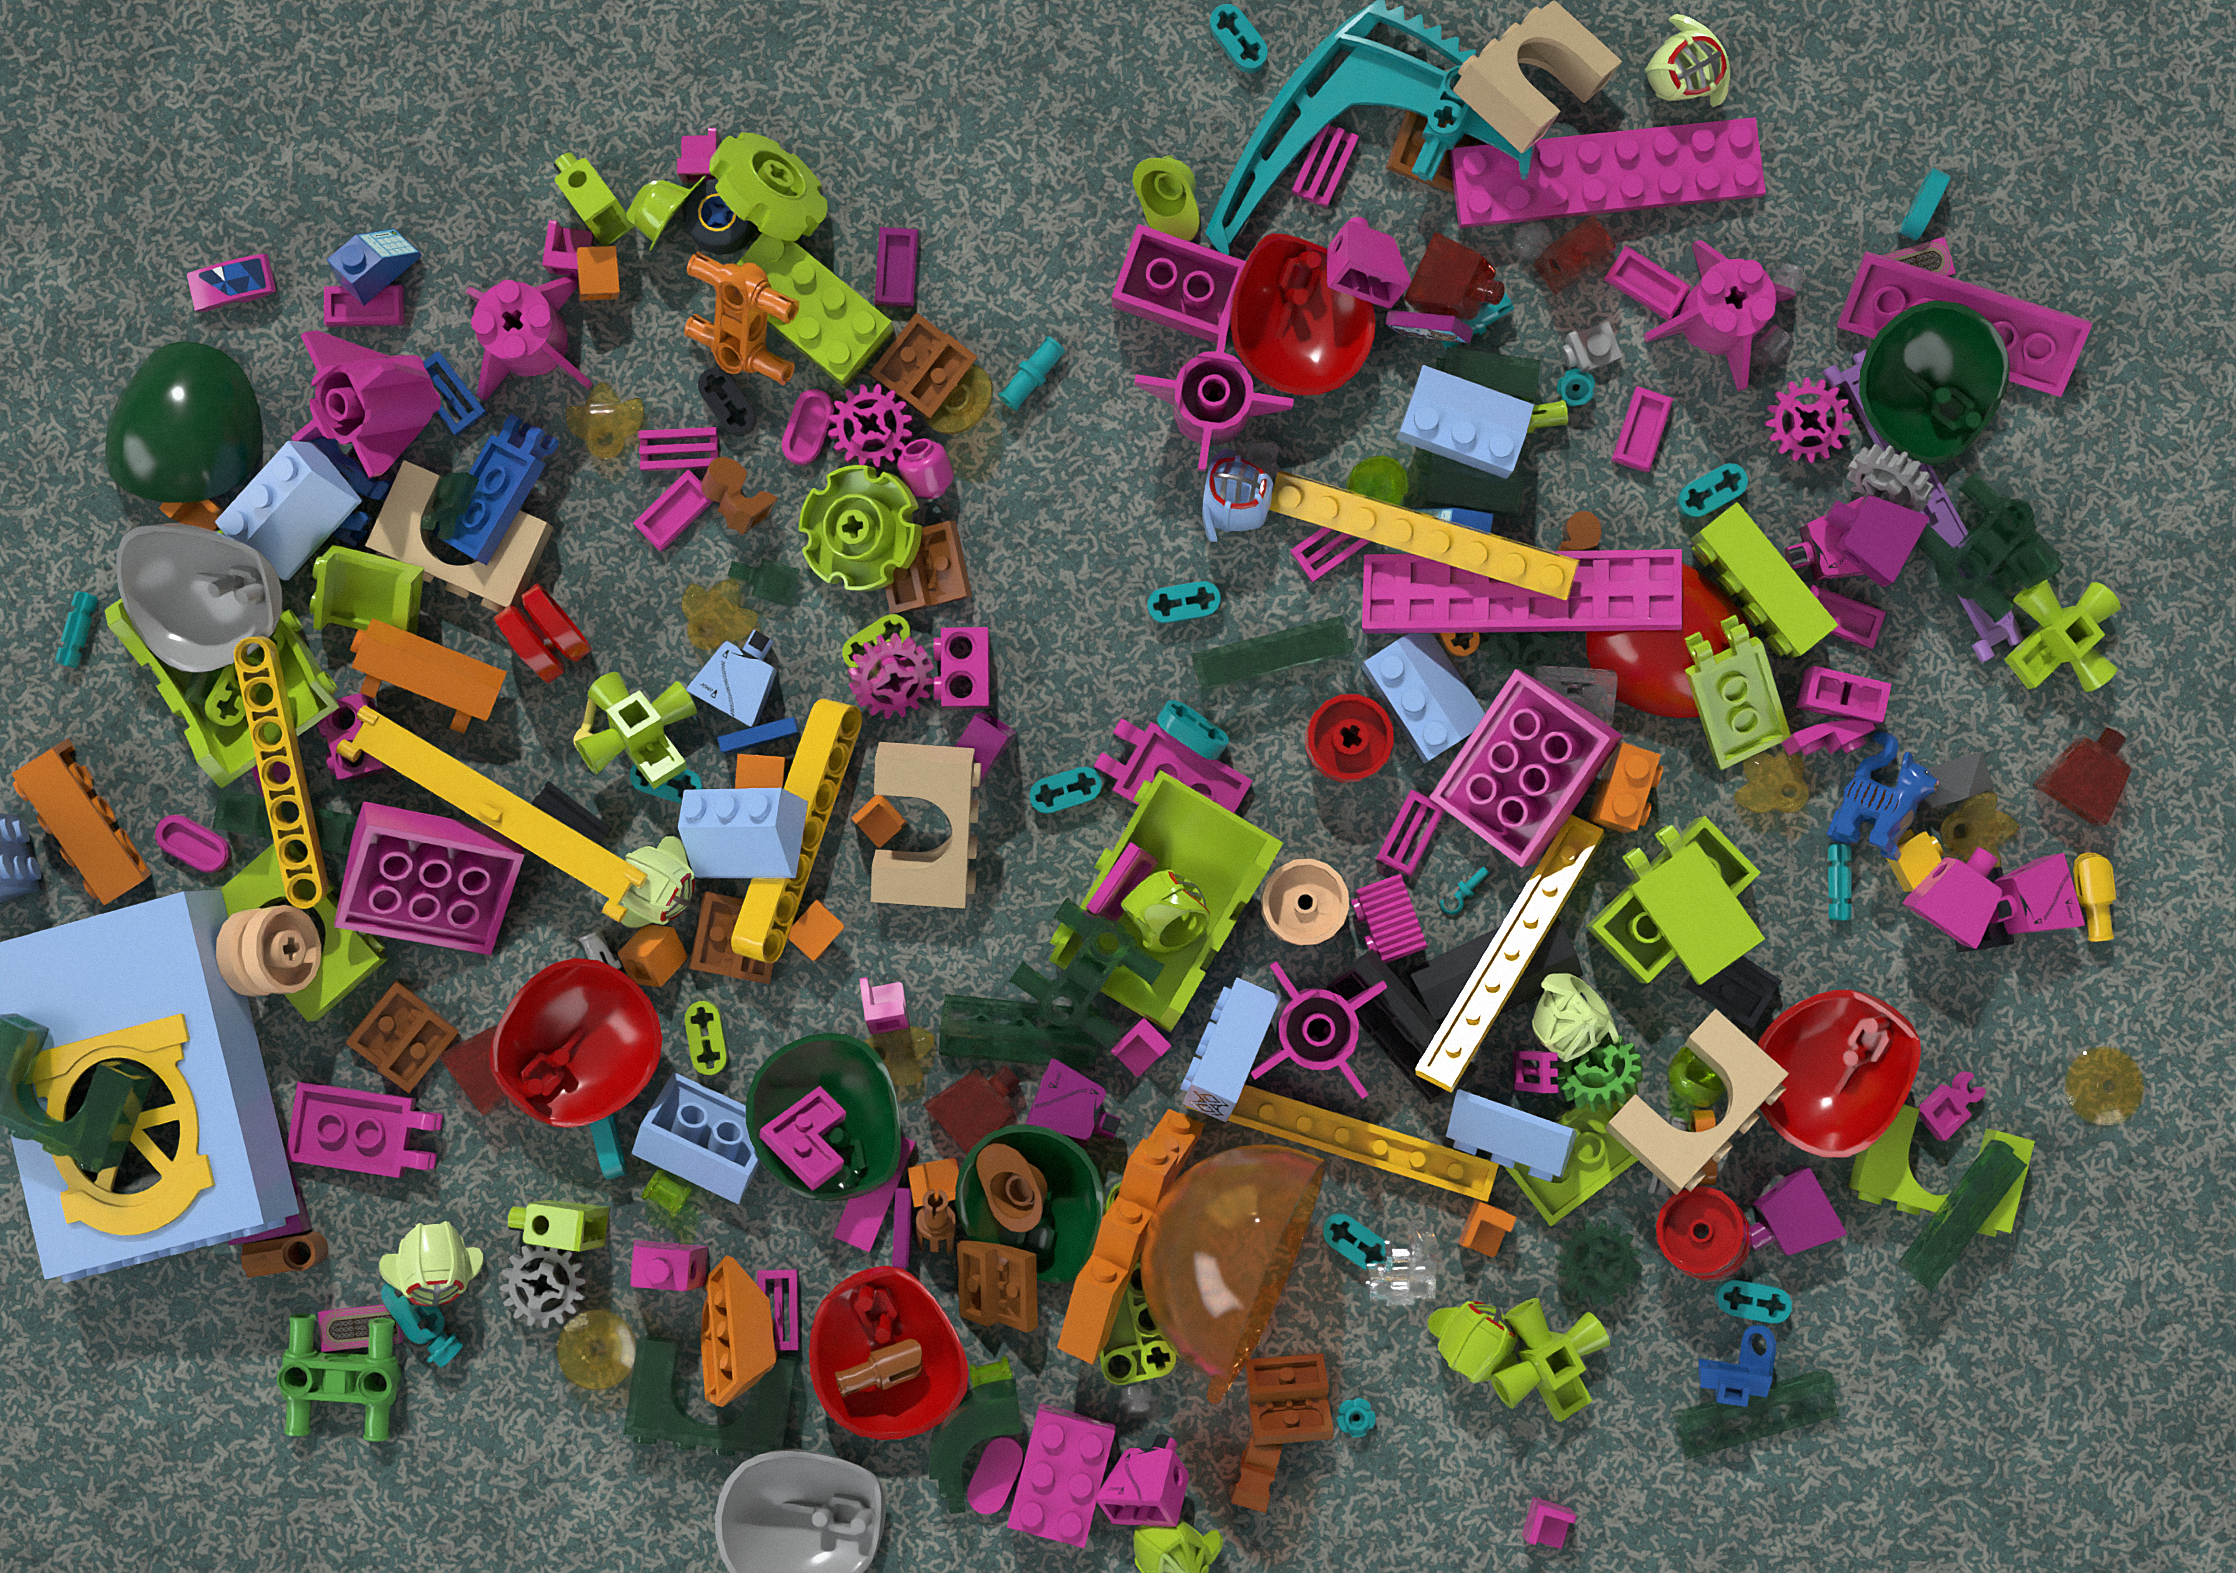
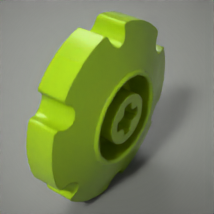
M741 132L737 139L732 136L726 137L712 155L709 170L718 180L715 186L716 191L743 221L749 220L753 222L760 232L781 240L797 241L802 234L807 237L811 236L825 219L828 203L826 198L819 193V189L822 187L820 181L796 154L787 153L780 147L778 142L759 134Z
M851 465L834 470L826 475L828 484L825 490L813 488L803 504L799 518V531L807 533L809 537L808 544L802 548L803 555L812 570L827 583L838 584L843 579L846 590L858 592L874 591L886 587L894 582L893 570L895 567L908 569L918 552L922 536V526L912 522V513L918 509L917 501L904 482L893 474L883 472L877 478L876 469L866 465Z

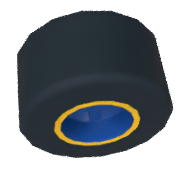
M717 179L707 180L699 184L687 197L683 208L684 224L694 242L704 251L716 255L732 254L744 248L750 241L756 225L749 220L743 221L726 205L715 189L718 183Z

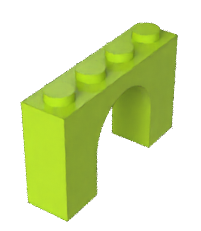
M274 843L220 889L222 890L228 918L242 910L265 909L272 907L281 900L287 899ZM291 843V855L295 859L305 860L307 857L306 852L297 843ZM301 879L298 884L300 894L307 899H313L316 895L315 884L311 880ZM329 879L327 896L320 903L313 906L320 914L326 932L325 945L321 953L320 965L316 976L306 988L294 993L284 994L307 1022L318 1021L388 960V957L382 952L386 946L376 934L335 927L334 922L339 901L331 893L335 887Z
M1904 1104L1885 1133L1870 1147L1857 1153L1848 1187L1859 1191L1858 1199L1881 1205L1883 1198L1897 1201V1210L1919 1216L1922 1208L1936 1212L1934 1217L1936 1221L1958 1227L1959 1219L1974 1223L1972 1231L1996 1237L1998 1230L2011 1234L2035 1141L1986 1128L1973 1175L1963 1187L1945 1195H1932L1924 1190L1914 1179L1909 1167V1148L1919 1108Z

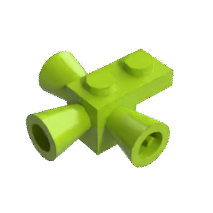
M2042 577L2027 585L2015 596L2013 602L2040 624L2004 659L2027 689L2036 688L2063 662L2071 663L2085 692L2098 689L2116 674L2118 668L2093 648L2105 636L2097 624L2117 613L2121 608L2118 598L2109 588L2101 583L2092 582L2076 606L2061 608L2047 578Z
M618 672L607 673L591 685L588 690V697L607 713L610 729L576 740L575 744L582 759L594 774L597 775L623 750L653 789L687 769L686 761L664 734L663 729L665 725L697 714L692 698L680 682L675 681L651 704L640 690L630 695Z
M1539 1298L1526 1300L1510 1309L1504 1318L1527 1344L1517 1351L1523 1362L1491 1374V1383L1500 1399L1511 1409L1536 1386L1554 1420L1562 1422L1593 1401L1579 1377V1374L1587 1370L1580 1357L1610 1346L1609 1336L1601 1322L1590 1312H1586L1565 1334L1549 1331Z

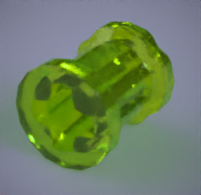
M659 1168L646 1185L640 1198L645 1201L647 1199L654 1201L669 1211L668 1216L674 1219L688 1200L693 1188L689 1186L682 1187L665 1176V1170Z
M1008 1355L1002 1356L1001 1361L982 1366H977L975 1363L969 1365L976 1399L983 1398L984 1393L1005 1388L1009 1391L1016 1390Z

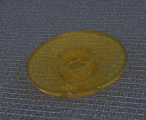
M973 364L932 418L929 419L923 415L927 424L935 431L948 435L962 433L974 427L986 415L992 403L994 391L990 376L980 366Z
M2095 1047L2086 1050L2073 1060L2067 1070L2065 1077L2067 1100L2074 1112L2090 1123L2097 1125L2120 1123L2137 1110L2143 1097L2144 1082L2138 1065L2129 1055L2116 1048ZM2108 1079L2114 1083V1090L2110 1094L2105 1093L2103 1090V1084Z
M590 1310L575 1316L562 1329L557 1342V1360L562 1372L575 1385L588 1390H603L618 1384L628 1375L636 1358V1340L631 1328L621 1317L605 1310ZM595 1341H601L605 1344L606 1351L603 1355H596L593 1352L592 1345Z

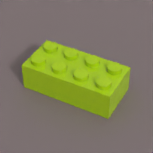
M762 233L737 263L739 266L748 262L758 265L766 273L772 289L799 301V311L793 321L791 320L789 324H786L782 320L768 314L767 326L844 389L851 384L895 331L890 319L794 241L781 240Z
M1738 502L1726 509L1690 538L1695 544L1691 548L1693 554L1704 566L1711 564L1720 575L1716 578L1719 586L1730 597L1736 594L1745 605L1741 608L1743 615L1754 627L1760 624L1769 635L1765 639L1767 644L1779 657L1784 654L1788 659L1801 656L1839 626Z
M1706 816L1695 818L1679 834L1685 846L1692 841H1697L1736 897L1761 873ZM1665 849L1650 863L1652 869L1670 857ZM1635 877L1585 928L1639 983L1648 984L1677 955L1628 886L1638 880Z

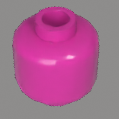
M929 439L912 441L904 447L898 459L897 467L904 484L914 496L935 499L943 495L946 488L953 481V468L945 449L939 443Z

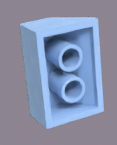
M1423 365L1396 440L1507 479L1513 472L1534 404Z
M287 441L218 517L215 523L225 536L236 539L259 551L272 564L278 577L283 580H289L362 500L315 442Z
M1409 633L1367 659L1361 665L1364 673L1424 764L1473 733L1485 715L1433 633Z
M783 788L684 790L678 830L694 876L697 878H796L808 801Z
M675 1072L671 1074L640 1125L631 1153L736 1204L740 1203L761 1163L749 1138L746 1125V1106Z
M1460 1089L1457 1090L1446 1134V1137L1455 1140L1453 1145L1455 1149L1472 1155H1476L1477 1149L1492 1153L1490 1161L1512 1169L1515 1162L1530 1167L1529 1175L1551 1182L1553 1175L1560 1178L1563 1177L1577 1136V1132L1572 1128Z

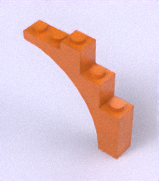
M1168 1109L1148 1139L1143 1138L1129 1157L1118 1196L1102 1218L1093 1253L1076 1277L1057 1349L1093 1365L1106 1346L1125 1290L1146 1239L1177 1175L1202 1134L1203 1123L1191 1119L1183 1113Z

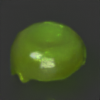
M1385 455L1369 456L1359 461L1351 470L1345 484L1346 490L1395 505L1400 503L1409 489L1407 471L1398 460Z
M1682 1047L1667 1068V1080L1671 1089L1679 1099L1687 1104L1707 1107L1717 1102L1726 1090L1724 1086L1720 1089L1721 1078L1688 1047Z

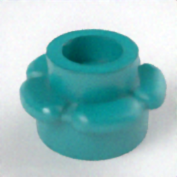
M1573 368L1566 371L1565 376L1558 380L1557 393L1562 396L1561 400H1564L1568 406L1585 405L1594 396L1593 388L1595 387V381L1590 373L1580 372L1579 368ZM1574 384L1580 386L1578 391L1572 389Z
M442 1331L426 1347L431 1353L427 1358V1362L433 1361L440 1368L445 1366L463 1346L456 1338L457 1334L451 1332L447 1335Z
M1362 1398L1345 1400L1338 1408L1337 1424L1340 1430L1344 1433H1350L1352 1437L1365 1436L1368 1432L1367 1430L1373 1428L1376 1422V1415L1374 1411H1371L1370 1403ZM1354 1414H1358L1360 1416V1419L1358 1421H1354L1352 1419Z

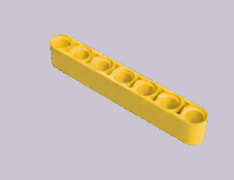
M264 636L247 637L236 645L234 649V662L284 890L288 901L293 906L300 909H308L320 903L327 896L329 883L279 653L275 643ZM253 643L259 644L265 652L264 661L258 666L252 664L247 657L248 648ZM260 683L268 684L273 690V699L268 705L262 704L256 697V689ZM269 722L276 723L282 730V738L277 744L269 742L264 735V729ZM277 761L286 763L290 768L291 776L286 783L278 781L273 775V767ZM285 801H292L298 806L299 817L296 821H289L283 817L281 807ZM293 840H300L307 846L308 855L305 860L295 859L291 855L290 845ZM301 879L311 880L315 884L316 895L313 899H307L300 894L298 884Z
M822 698L811 709L784 789L808 801L796 878H752L731 939L732 949L738 955L765 963H773L778 960L784 950L861 729L862 713L857 706Z

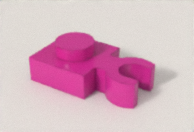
M1962 1071L1958 1073L1952 1081V1089L1948 1085L1940 1084L1917 1107L1920 1109L1919 1118L1937 1140L1946 1141L1972 1115L1965 1106L1969 1102H1978L1984 1097L1986 1090L1982 1087H1974L1970 1092L1967 1091V1084L1974 1077L1972 1072Z

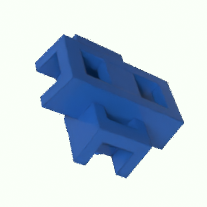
M1763 1325L1748 1327L1742 1338L1738 1364L1698 1358L1700 1387L1713 1389L1717 1403L1747 1407L1749 1395L1767 1397L1773 1379L1770 1375H1773L1776 1356V1340L1770 1329ZM1756 1333L1761 1334L1767 1344V1349L1763 1356L1756 1354L1752 1347V1338Z

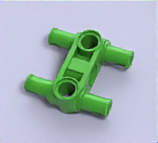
M311 1313L291 1314L289 1316V1348L285 1350L282 1356V1368L277 1375V1384L281 1390V1395L287 1401L286 1428L284 1433L289 1436H305L311 1433V1400L362 1403L366 1406L365 1434L363 1438L367 1441L377 1442L388 1440L390 1437V1406L396 1400L397 1385L400 1383L402 1376L398 1359L395 1354H392L395 1321L389 1318H374L369 1321L368 1354L322 1352L313 1348L316 1315ZM293 1367L304 1370L308 1380L305 1382L298 1380L293 1374ZM374 1372L382 1374L386 1379L387 1386L382 1387L375 1384L371 1374Z

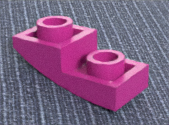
M1833 721L1793 733L1782 742V745L1788 756H1792L1800 751L1803 752L1804 756H1808L1825 746L1829 754L1842 748L1845 754H1848L1867 744L1864 737L1874 731L1875 727L1872 722Z

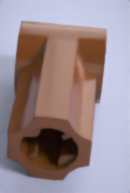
M316 1231L244 1243L240 1256L242 1269L245 1271L247 1278L288 1271L301 1272L325 1260L328 1254V1244L323 1235ZM300 1242H304L310 1247L311 1257L309 1261L303 1259L299 1254Z

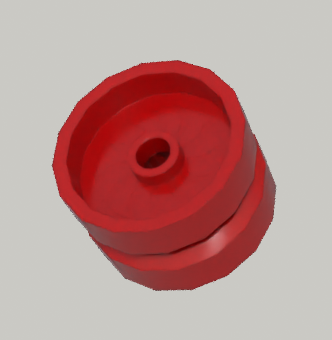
M536 583L521 595L522 603L532 617L531 620L518 607L511 605L497 614L494 620L517 655L542 680L550 684L565 672V665L555 651L556 647L566 658L574 662H578L593 649L582 632L555 599L539 583Z
M1341 694L1325 701L1311 716L1305 731V751L1311 765L1324 777L1339 783L1358 782L1372 776L1388 760L1394 745L1393 726L1387 712L1377 702L1360 694ZM1349 732L1353 734L1355 743L1345 747L1342 744L1344 741L1343 733Z
M1697 1186L1691 1192L1685 1188L1677 1195L1673 1194L1662 1206L1656 1222L1657 1242L1664 1256L1687 1276L1702 1281L1721 1280L1735 1273L1748 1258L1752 1245L1751 1226L1741 1208L1722 1191L1707 1186ZM1706 1227H1708L1709 1234L1707 1237L1699 1239L1697 1237L1698 1233H1705Z

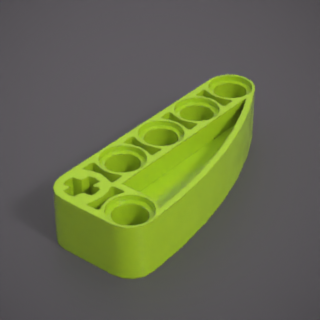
M1121 1182L1115 1184L1110 1189L1104 1215L1114 1202V1197L1119 1192ZM1151 1232L1146 1239L1134 1270L1138 1268L1148 1269L1153 1275L1152 1283L1145 1288H1138L1129 1280L1109 1340L1099 1355L1104 1377L1116 1385L1162 1377L1169 1374L1176 1364V1351ZM1154 1307L1161 1313V1320L1157 1325L1147 1327L1140 1322L1138 1316L1144 1308ZM1160 1347L1162 1353L1169 1352L1170 1356L1164 1357L1165 1364L1156 1365L1154 1359H1147V1355H1153L1152 1348ZM1115 1355H1124L1130 1360L1131 1366L1127 1372L1116 1374L1110 1370L1108 1366L1109 1360Z

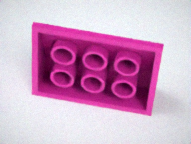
M1515 669L1429 798L1520 867L1535 865L1624 736L1594 714L1521 670Z
M363 801L352 837L334 925L342 929L491 955L524 858L523 847L490 826Z

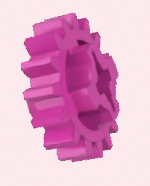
M1808 377L1802 378L1801 388H1798L1791 381L1787 383L1789 393L1786 395L1780 391L1774 393L1779 403L1777 406L1767 405L1766 410L1773 413L1774 417L1764 421V426L1774 427L1775 432L1768 437V440L1781 441L1777 450L1778 453L1783 454L1788 449L1792 450L1791 460L1797 461L1801 454L1805 453L1807 463H1812L1817 452L1823 459L1829 458V446L1841 449L1842 444L1837 438L1839 435L1850 434V431L1842 426L1843 421L1852 419V415L1842 413L1841 408L1845 407L1849 401L1848 399L1836 400L1835 396L1839 391L1837 386L1826 391L1824 390L1825 380L1819 379L1815 387H1811ZM1802 394H1815L1819 396L1811 404L1803 405L1795 399V397ZM1830 408L1834 415L1832 429L1827 426L1826 412ZM1784 410L1790 415V428L1786 434L1782 426ZM1797 411H1802L1803 413L1814 411L1816 415L1813 421L1818 429L1812 427L1802 429L1800 425L1803 423V419ZM1805 436H1814L1817 440L1821 441V443L1810 447L1797 445Z
M864 384L860 385L859 395L855 396L849 389L845 391L848 401L844 404L836 400L834 405L840 413L839 415H829L828 418L830 423L837 425V428L828 431L831 439H840L834 446L836 452L840 453L847 450L845 461L848 464L852 463L856 458L859 459V465L867 466L869 461H873L877 470L881 469V460L885 458L892 464L896 463L893 453L896 450L902 453L905 447L902 440L912 439L913 437L911 431L904 429V426L913 423L910 415H901L908 408L905 401L895 404L896 392L891 390L884 396L882 395V387L879 384H876L873 393H868ZM864 403H875L871 408H857ZM891 412L896 418L897 427L895 434L887 428L886 423ZM859 419L868 423H872L876 419V424L882 434L870 430L865 435V429ZM846 420L854 426L855 433L851 437V442L847 440L845 434ZM881 444L885 447L878 451L866 452L869 446Z
M897 633L892 634L890 642H885L883 637L878 635L877 645L874 647L865 642L863 644L866 651L864 656L859 654L853 655V659L858 667L848 669V674L854 680L849 683V688L853 694H857L855 699L860 707L867 705L866 708L873 716L881 709L885 719H890L894 710H897L901 717H905V707L909 705L915 710L919 709L920 707L916 699L919 696L928 698L930 694L924 686L934 684V678L928 673L934 669V666L930 659L926 658L928 654L921 645L916 647V643L911 637H907L902 643ZM894 655H903V656H905V657H903V658H898V657H896V656H894ZM883 694L889 698L879 697V695Z

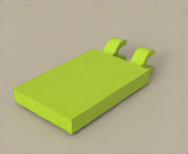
M1736 615L1721 621L1722 630L1731 648L1713 656L1709 641L1703 642L1700 632L1685 638L1688 651L1695 662V665L1685 669L1686 676L1713 760L1720 770L1775 746L1791 736L1763 642L1757 636L1749 639V633L1745 624L1739 625Z
M1666 825L1654 834L1670 856L1660 865L1652 869L1647 857L1640 848H1634L1622 856L1626 865L1638 879L1628 887L1697 985H1701L1765 940V937L1697 841H1692L1685 846L1673 825Z
M1630 1093L1625 1094L1627 1102L1634 1096ZM1618 1100L1612 1102L1613 1110L1611 1111L1607 1110L1605 1104L1599 1105L1596 1112L1591 1111L1590 1104L1586 1103L1581 1109L1576 1108L1575 1105L1554 1121V1123L1572 1128L1577 1132L1562 1178L1553 1175L1551 1182L1529 1175L1530 1167L1515 1162L1513 1169L1504 1166L1550 1226H1553L1638 1161L1634 1155L1605 1130L1608 1122L1615 1116L1614 1113L1624 1106Z

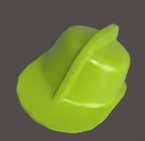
M1167 155L1163 158H1147L1139 162L1133 171L1132 182L1151 229L1191 241L1199 231L1200 225L1199 209L1194 197L1196 190L1194 173L1189 166L1180 160L1174 159L1172 155Z
M703 176L691 189L665 180H659L644 185L637 193L626 212V218L653 242L649 251L653 249L668 221L683 206L687 197L696 187L703 183L707 176Z

